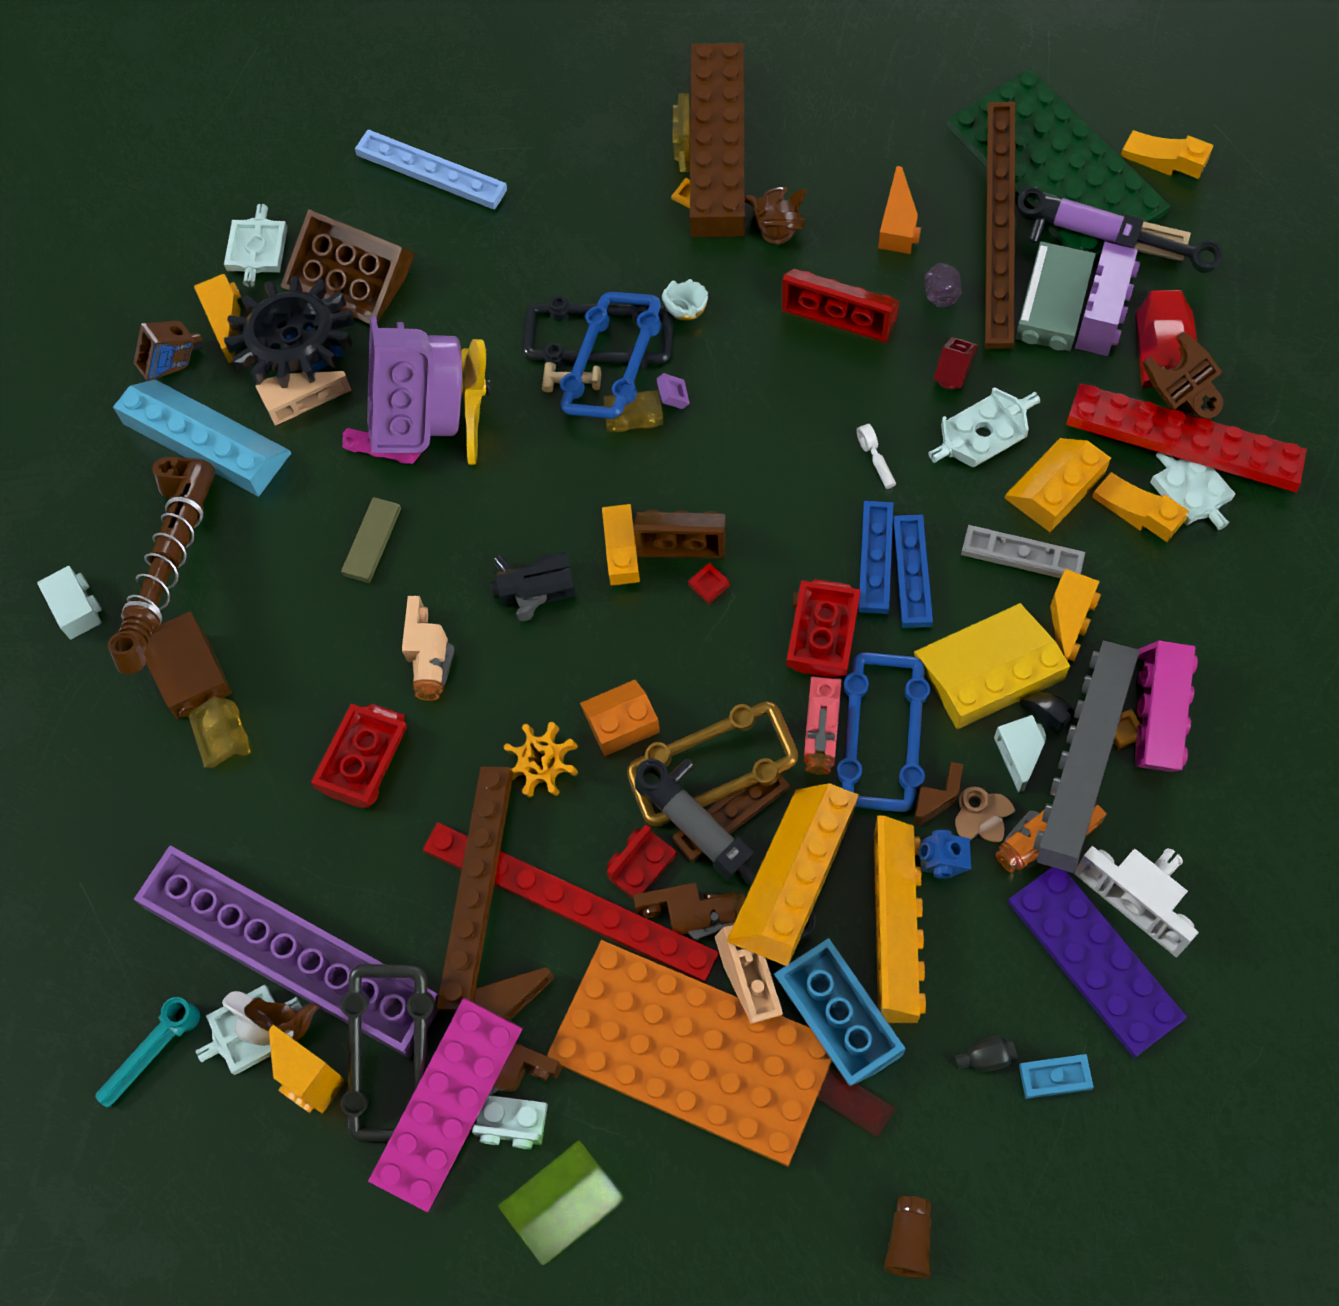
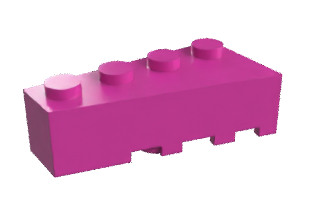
M1156 641L1138 649L1140 650L1138 659L1144 660V667L1142 671L1138 672L1137 685L1143 687V694L1137 701L1136 713H1138L1139 718H1142V724H1139L1136 729L1135 767L1175 772L1182 770V766L1186 764L1188 757L1185 738L1191 728V718L1188 716L1189 704L1192 703L1194 698V687L1191 686L1192 674L1197 669L1198 658L1195 655V646Z

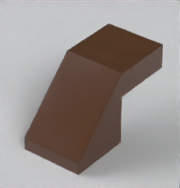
M951 762L945 791L921 786L914 826L920 827L956 803L964 764Z

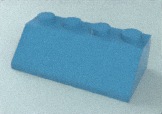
M829 938L791 962L789 966H785L774 973L849 1086L875 1075L903 1056L905 1047Z

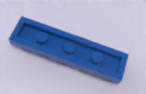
M864 501L859 588L861 591L858 612L889 613L893 502Z
M923 515L893 516L902 628L932 627L933 617Z

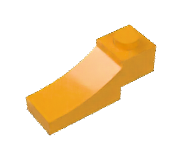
M1133 130L1122 149L1121 157L1170 176L1174 170L1199 179L1214 145L1189 135L1186 139H1167Z
M1112 472L1099 485L1092 496L1096 501L1138 530L1146 527L1166 542L1184 523L1189 513V510L1167 495L1159 496L1142 490Z
M631 504L602 507L610 585L640 582Z

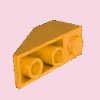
M1065 569L1050 608L1056 643L1066 660L1074 662L1081 646L1075 643L1078 634L1085 636L1091 619L1086 618L1088 609L1095 611L1101 594L1096 592L1099 581Z

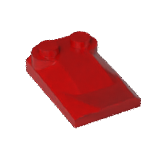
M1181 290L1151 291L1135 313L1142 388L1153 387L1143 365L1146 359L1151 357L1160 367L1164 366L1168 370L1173 369L1179 364L1181 359L1179 350L1181 346L1177 342L1176 336L1181 332H1185L1197 342L1193 310L1187 303Z
M815 579L812 582L801 580L787 655V666L800 673L830 678L847 675L860 589L851 588L850 584Z
M351 704L311 781L312 786L328 797L355 807L365 808L374 804L378 799V788L407 728L404 715L375 704L364 707Z

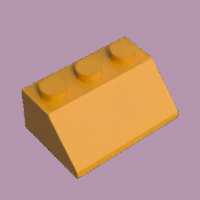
M1060 438L1008 491L1004 498L1047 531L1051 532L1105 475L1111 457L1087 440Z
M272 1025L269 1029L273 1078L282 1084L278 1091L307 1112L311 1113L315 1108L323 1114L344 1086L346 1080L320 1058Z

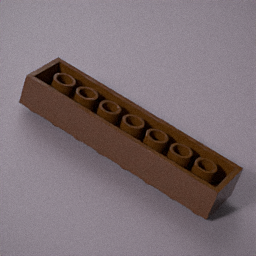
M744 43L691 44V237L745 236Z

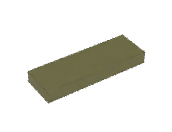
M375 497L372 498L341 570L343 576L366 583L371 582L401 511L400 504Z

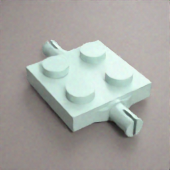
M260 204L257 205L255 218L232 220L224 266L227 271H244L243 284L247 287L255 285L256 273H280L288 227L285 221L266 219L268 207L262 204V207Z
M1158 452L1156 457L1165 465L1166 469L1154 475L1150 483L1161 496L1165 494L1189 510L1184 521L1186 526L1198 519L1209 517L1218 530L1226 527L1229 521L1225 519L1218 509L1231 501L1235 493L1215 469L1184 459L1175 460L1170 455Z
M266 985L246 994L253 999L260 997L266 1002H275ZM297 996L284 1003L295 1011L302 1009ZM224 1006L206 1016L212 1028L213 1042L196 1050V1054L201 1062L219 1053L225 1058L231 1073L236 1075L271 1056L270 1045H254L237 1036L235 1032L237 1016Z

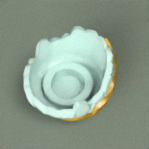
M691 279L680 284L672 281L662 294V302L665 309L674 318L679 320H692L699 317L707 305L708 292L705 290V287L700 285L699 282H693Z

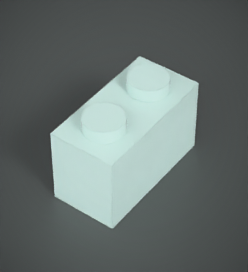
M67 566L37 582L59 627L70 640L102 623L97 613L101 611V607L93 595L88 596L85 591L90 587L81 572L76 575L71 567Z

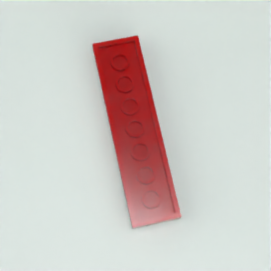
M1079 384L1066 423L1068 426L1296 493L1301 484L1307 452L1305 448L1293 443L1274 440L1265 435L1243 431L1238 427L1222 425L1207 418H1198L1184 414L1179 410L1160 407L1151 402L1129 398L1124 394H1115L1099 389L1096 386Z

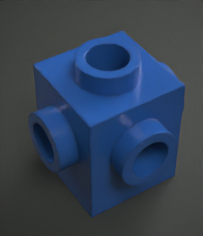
M949 830L933 831L931 836L920 840L919 857L921 871L934 873L936 878H950L970 870V838L952 835Z

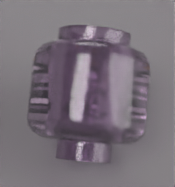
M938 263L925 274L926 296L931 303L938 307H947L953 305L961 296L960 273L955 267L947 263Z

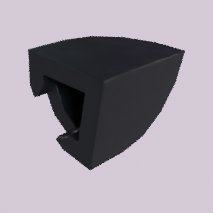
M1038 692L1028 695L1020 702L1056 734L1074 718L1076 710L1064 699L1053 693Z

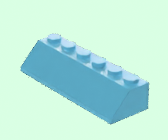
M156 379L129 386L113 406L124 425L185 458L202 459L209 462L214 467L215 474L258 497L291 454V451Z

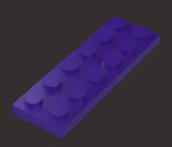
M1052 867L1008 900L1007 903L1133 1058H1136L1187 1018L1065 870Z

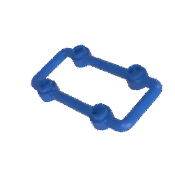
M607 292L600 297L596 307L587 311L585 318L589 327L572 372L565 375L560 381V387L563 391L560 408L565 414L614 419L622 414L625 405L635 400L637 390L634 380L649 338L657 335L661 328V321L658 316L661 302L658 297L649 294ZM621 303L649 306L648 311L641 313L637 318L640 333L624 377L617 380L612 386V392L616 398L613 407L572 404L573 399H578L583 395L585 386L581 377L598 332H603L608 328L610 319L607 308L609 304Z
M869 652L860 653L853 659L851 673L847 675L844 681V692L849 696L845 754L844 759L837 766V778L842 783L843 789L854 793V785L860 780L862 774V766L857 761L861 698L866 695L869 681L863 674L864 664L912 668V679L907 682L905 687V697L910 702L906 765L902 767L899 774V783L905 789L904 800L858 796L855 807L860 809L907 812L915 806L917 789L923 785L925 778L924 771L919 766L922 706L930 693L929 683L924 679V664L920 659L913 656Z

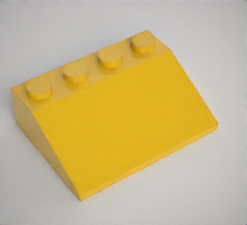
M1021 603L914 651L915 657L924 664L925 674L957 730L1010 706L1028 695L1038 693L1065 680L1070 668L1068 661L1055 640Z

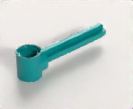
M173 997L167 1000L162 1006L161 1015L158 1017L161 1021L159 1025L96 1093L95 1097L98 1102L105 1107H110L175 1035L181 1036L184 1032L194 1029L200 1020V1011L196 1005L180 997ZM185 1007L186 1013L184 1018L177 1022V1012Z

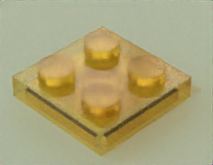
M678 93V105H673V122H678L674 123L673 127L674 161H679L680 172H690L691 121L689 93Z

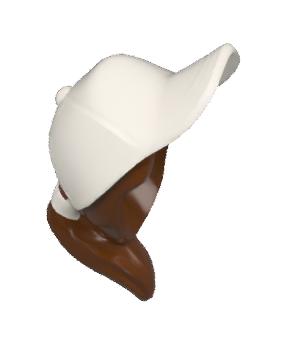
M239 991L229 993L222 1001L223 1006L237 1016L235 1023L237 1036L244 1041L260 1046L270 1045L269 1029L272 1025L276 1026L293 1040L300 1039L307 1032L313 1015L320 1008V1005L311 1003L296 1012L284 1003L266 1002L260 997L253 999Z

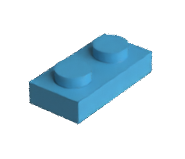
M1087 1054L1026 1062L1019 1065L1025 1099L1087 1091L1094 1088Z

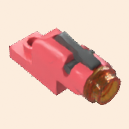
M811 677L803 762L806 764V771L813 774H828L831 772V767L835 764L842 679Z

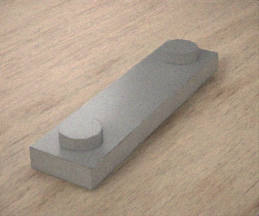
M968 525L961 555L1061 578L1065 569L1081 574L1086 552Z

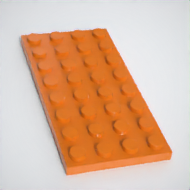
M603 940L598 945L547 1054V1057L559 1061L563 1068L786 1167L790 1165L832 1063L831 1058L809 1027L783 1016L751 1024L738 997Z

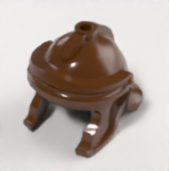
M787 187L770 189L760 198L751 195L745 196V203L754 207L753 212H755L760 233L766 241L774 243V245H783L792 238L796 230L804 228L803 223L806 219L801 218L799 207L804 201L807 190H798L790 196L789 200L785 201L782 200L784 199V194L788 191Z

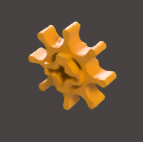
M554 722L548 723L547 732L541 737H535L533 728L528 724H524L522 729L527 736L525 744L518 748L510 744L504 745V750L509 754L518 756V762L512 768L514 772L512 780L520 775L526 776L527 781L522 789V793L529 798L533 797L536 785L542 782H546L548 791L557 796L560 791L555 786L556 776L561 772H568L573 776H576L578 773L576 768L572 765H565L563 761L565 754L568 751L577 749L578 745L572 739H568L563 744H556L555 736L559 731V727ZM538 751H539L541 754L544 755V756L541 758L543 768H542L540 765H538V763L540 762V758H539L540 755H539Z

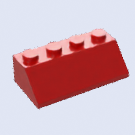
M792 269L784 274L782 279V311L887 343L898 316V300L887 295L866 291L861 287L842 284L835 279L816 276L809 271Z

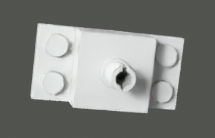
M1092 846L1083 856L1074 874L1177 958L1199 933L1194 929V924L1190 919L1172 911L1188 892L1170 877L1178 866L1183 863L1180 855L1177 854L1168 863V860L1175 851L1167 848L1155 863H1152L1134 849L1118 867L1114 864V859L1107 852L1097 850Z

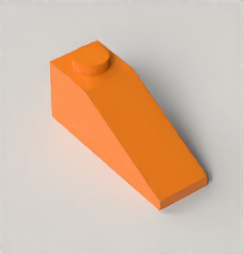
M897 166L880 229L878 248L910 254L912 245L919 242L921 228L916 227L918 214L903 168Z

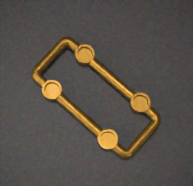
M768 701L753 707L739 704L731 710L728 718L668 745L661 742L652 743L646 749L645 755L632 761L627 769L629 782L645 821L655 827L671 822L663 812L655 814L650 799L643 797L635 789L634 781L637 768L643 761L656 759L667 767L671 762L672 756L734 728L739 731L750 730L754 726L756 718L765 714L769 715L786 756L777 761L767 758L760 759L754 764L752 772L696 796L694 799L702 807H705L756 783L765 786L774 784L779 778V773L793 767L798 760L797 748L778 706Z

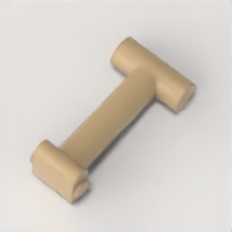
M551 362L546 363L542 390L544 392H552L554 383H560L561 379L571 372H555L556 365ZM593 366V371L583 372L581 378L584 384H592L594 390L600 389L601 369L598 366Z

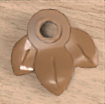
M969 787L959 797V807L961 810L956 816L955 827L959 836L970 838V841L978 834L986 841L1000 843L1003 840L1005 831L1002 818L1013 814L1015 809L1009 799L1001 794H988L980 787ZM971 799H976V800H978L979 803H980V806H979V807H972V806H970L969 800H971Z

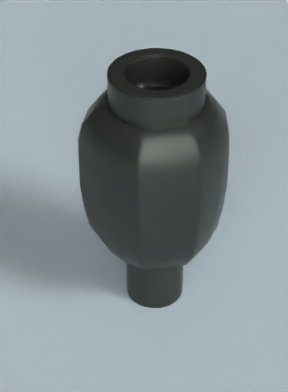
M1001 1035L978 1040L970 1046L968 1053L955 1056L958 1069L972 1066V1068L980 1072L1006 1068L1011 1064L1012 1059L1018 1058L1013 1039L1006 1040Z

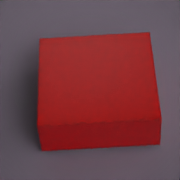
M709 562L688 581V586L706 603L710 604L730 586V581Z

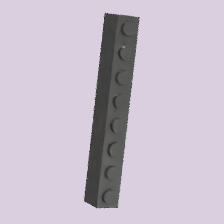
M1103 640L1100 652L1093 651L1089 665L1090 669H1094L1093 675H1086L1081 693H1085L1086 698L1085 701L1078 700L1074 718L1079 719L1077 726H1070L1066 743L1071 744L1069 752L1063 750L1058 769L1063 770L1061 778L1055 777L1050 795L1055 796L1053 804H1046L1042 822L1047 823L1045 831L1038 830L1033 849L1039 850L1038 863L1071 873L1076 872L1140 651L1138 649Z

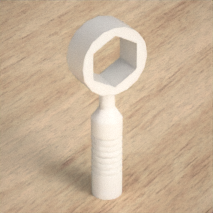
M865 424L858 427V440L864 451H871L873 464L885 488L889 489L895 486L896 482L883 456L878 454L876 450L878 441L872 426Z

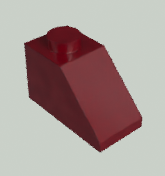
M951 337L943 346L933 380L939 381V385L944 388H961L970 370L978 344Z

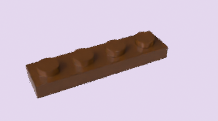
M779 773V778L774 784L765 786L756 783L722 798L706 811L731 834L789 790L790 785ZM681 830L672 836L675 844L691 863H694L704 855Z

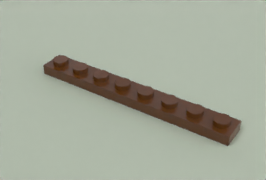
M480 767L437 1009L440 1012L456 1013L464 997L474 1002L514 773L510 767Z

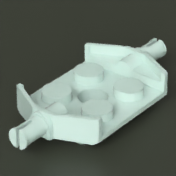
M993 388L991 395L948 420H946L945 416L942 418L943 443L941 446L928 452L930 459L935 463L948 455L950 458L954 457L971 467L981 464L1027 437L1029 429L1026 412L1027 409L1040 403V397L1036 392H1033L1029 396L1018 400L1010 394ZM986 428L991 432V435L987 437L979 436L976 430Z

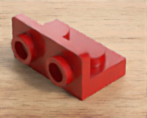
M647 824L641 830L636 829L628 838V846L621 854L617 852L607 864L609 881L632 899H634L633 895L647 892L677 856V851L652 833V828Z

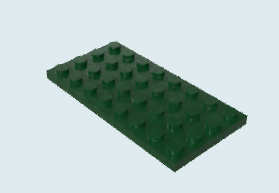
M1031 68L947 119L946 126L987 167L988 102H1015V197L1017 199L1025 188L1037 187L1043 192L1120 216H1125V214L1144 219V222L1151 224L1169 213L1171 206ZM1032 197L1024 202V206L1028 209H1035L1040 204L1036 198ZM1046 222L1044 225L1064 247L1096 253L1094 261L1100 258L1104 243L1108 242Z

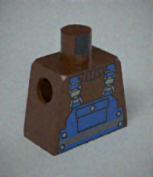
M180 321L142 323L133 363L146 381L185 369L189 364L191 351L203 348L202 337L199 333L190 334Z

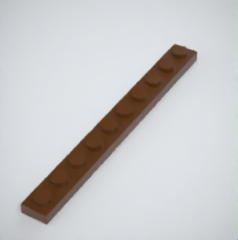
M988 102L985 349L1014 348L1015 102Z

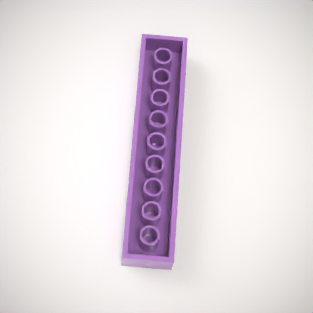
M171 845L134 898L145 910L309 1003L320 1005V1009L348 1024V1017L342 1012L340 1003L343 996L348 992V979L351 970L361 964H383ZM362 977V991L367 994L370 1002L368 1009L362 1015V1033L410 1059L414 1053V1018L407 1012L406 1004L414 993V980L410 978ZM427 988V992L432 994L435 1000L434 1010L427 1017L428 1030L439 1011L437 1009L439 995Z

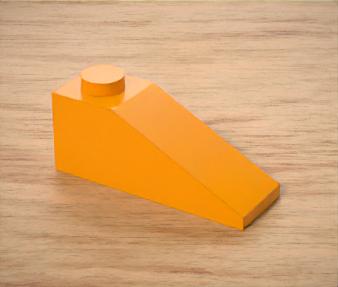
M225 274L197 284L194 288L230 364L233 362L232 358L235 357V352L229 353L224 338L238 335V331L231 329L227 318L229 315L240 317L241 309L236 299L240 298L241 295L235 282L229 284Z

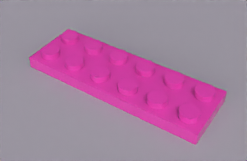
M464 997L368 1182L429 1212L523 1028Z

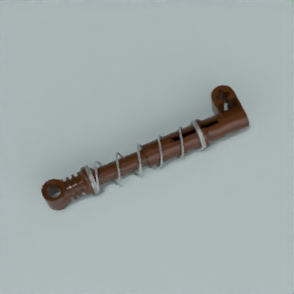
M164 457L157 460L152 466V472L160 494L170 497L165 506L166 513L161 516L163 525L160 532L153 535V541L155 542L151 553L144 556L146 563L150 566L147 574L136 576L137 583L142 586L139 595L128 596V603L123 607L121 614L123 623L118 633L114 634L108 641L110 654L116 669L120 673L134 674L143 669L146 664L144 652L152 632L156 631L162 622L160 610L165 608L170 602L168 589L175 586L178 581L177 568L181 567L186 561L185 549L194 541L193 529L200 524L203 518V504L215 476L214 467L205 460ZM175 571L173 584L166 587L171 572ZM140 576H146L143 584L139 581ZM166 590L167 601L158 608L163 591ZM132 597H138L136 601L130 602Z

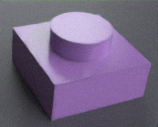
M665 373L656 379L662 403L680 409L690 404L683 379Z

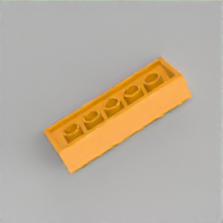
M830 783L795 790L727 938L728 943L789 966L851 822L858 794Z
M877 816L874 831L878 1010L887 1023H918L920 1013H925L926 1011L925 993H919V981H924L925 978L924 961H918V949H923L924 943L923 929H917V917H922V898H916V886H921V867H915V855H919L920 836H914L913 825L886 816Z

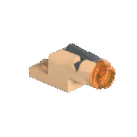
M408 596L402 652L407 662H413V690H415V696L422 700H437L439 694L443 692V685L446 684L455 648L452 644L448 643L441 625L428 623V608L424 607L420 596Z

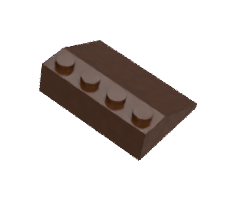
M308 209L280 287L290 290L292 276H298L303 289L302 292L309 293L318 279L324 280L327 293L322 298L323 301L340 291L343 294L346 306L338 311L351 310L354 318L369 324L370 317H376L378 323L406 279L415 252Z

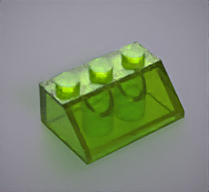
M579 1140L498 1207L544 1266L624 1199Z

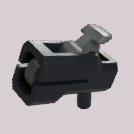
M566 551L542 556L537 564L519 568H512L502 554L497 555L493 559V563L500 571L495 572L496 581L491 582L494 599L500 598L502 605L518 603L520 609L517 610L516 615L520 621L531 620L538 605L576 596Z

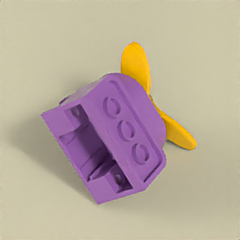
M370 317L367 423L371 453H420L429 446L430 436L456 435L459 427L462 395L466 419L467 459L469 465H476L480 404L482 396H485V394L486 396L490 395V379L485 380L484 378L486 348L482 339H473L469 348H464L461 351L460 341L456 336L427 335V333L419 329H404L403 322H397L396 328H378L376 317Z

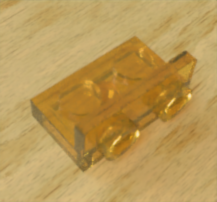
M659 390L637 392L635 400L625 405L620 416L614 419H606L607 431L624 432L633 428L643 427L650 429L664 425ZM603 396L604 407H613L616 399L615 396Z
M214 696L188 713L205 767L213 768L234 754L246 756L251 752L248 745V736L243 729L239 717V709L234 701Z

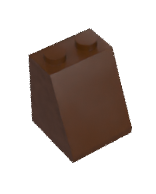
M191 611L161 624L156 631L152 632L144 652L146 663L168 709L177 719L191 716L197 712V709L208 704L219 703L224 700L225 696L232 694L209 638Z

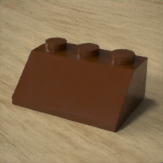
M657 510L637 512L634 522L637 557L725 559L726 516L714 511L704 513H689L683 510L674 513H661Z

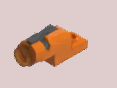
M1099 805L1094 807L1086 836L1101 825L1107 815ZM1033 810L1028 811L999 846L1000 850L996 852V857L1007 871L1013 873L1016 869L1021 870L1028 863L1038 858L1039 850L1033 849L1038 830L1045 831L1047 823L1042 822L1044 810L1041 813Z

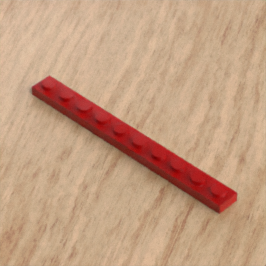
M437 822L423 851L462 870L468 836ZM501 851L499 853L494 886L706 984L719 957L718 951Z

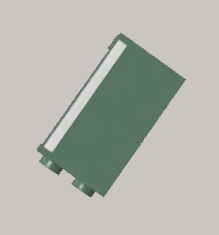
M1040 241L1015 339L1027 344L1048 346L1054 350L1071 351L1096 253Z

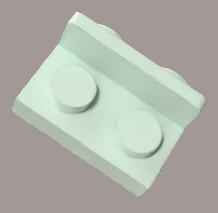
M488 1095L478 1114L477 1123L473 1125L472 1133L476 1137H480L479 1142L484 1144L499 1145L500 1140L513 1141V1147L532 1149L533 1144L542 1145L548 1105L544 1102Z

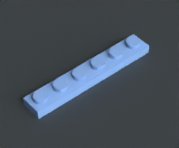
M371 130L366 131L355 148L356 155L494 210L507 191V185L502 181Z

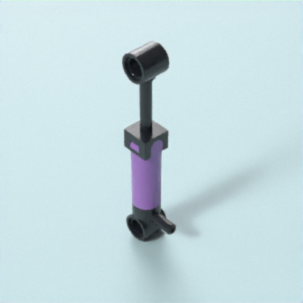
M1037 187L1025 188L1018 196L1020 215L1027 220H1034L1028 240L1032 243L1039 242L1046 222L1129 248H1135L1136 243L1141 242L1190 257L1192 266L1200 273L1212 272L1217 268L1222 259V248L1213 240L1202 241L1195 247L1141 231L1144 219L1127 214L1120 216L1045 193ZM1031 197L1036 198L1040 204L1035 209H1028L1024 206L1025 200ZM1205 250L1212 252L1214 261L1210 263L1202 262L1199 253Z

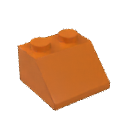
M632 680L580 703L604 757L660 733L659 721L646 693L636 680Z

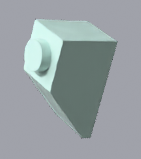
M1033 715L999 726L994 736L1018 793L1025 790L1046 741L1045 731L1040 723L1036 724Z

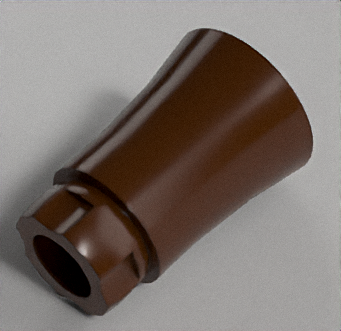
M900 1196L898 1198L897 1212L894 1213L892 1233L882 1268L883 1271L907 1278H931V1202L914 1196Z

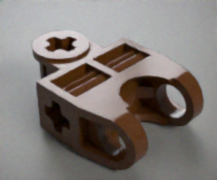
M1181 332L1176 336V340L1181 346L1179 348L1181 353L1179 364L1175 368L1168 370L1164 366L1160 367L1153 358L1149 357L1143 362L1145 371L1153 387L1169 408L1176 409L1184 403L1189 411L1196 416L1204 418L1215 417L1223 408V397L1211 381L1223 372L1207 350L1191 336ZM1203 397L1210 398L1207 401L1208 408L1200 407L1203 404Z

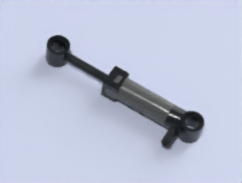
M656 759L643 761L637 768L634 781L637 792L643 797H648L713 862L712 867L727 882L738 873L752 886L757 874L747 863L754 852L739 837L734 839L678 784L694 768L693 762L685 759L668 774L666 766L661 761ZM647 773L655 774L659 782L655 784L647 783L643 775ZM813 911L799 943L806 940L816 927L817 920Z

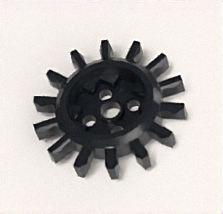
M292 276L288 292L278 293L276 287L268 281L265 283L267 299L258 303L246 295L242 297L244 306L250 314L247 318L229 315L227 321L232 330L241 331L243 334L224 338L229 353L244 350L232 358L236 369L241 372L257 362V365L251 371L256 384L260 385L271 370L277 372L276 376L281 388H287L290 372L302 370L304 377L310 383L314 382L315 372L312 365L319 360L336 368L339 364L335 354L330 350L332 345L351 348L353 344L348 332L336 331V329L355 325L351 310L334 313L346 306L345 299L340 291L323 301L322 298L327 293L324 280L318 279L310 292L307 293L302 292L303 289L298 276ZM309 326H311V328H313V329H311V330H309V331H306V328L309 327ZM298 333V336L294 339H285L288 334Z

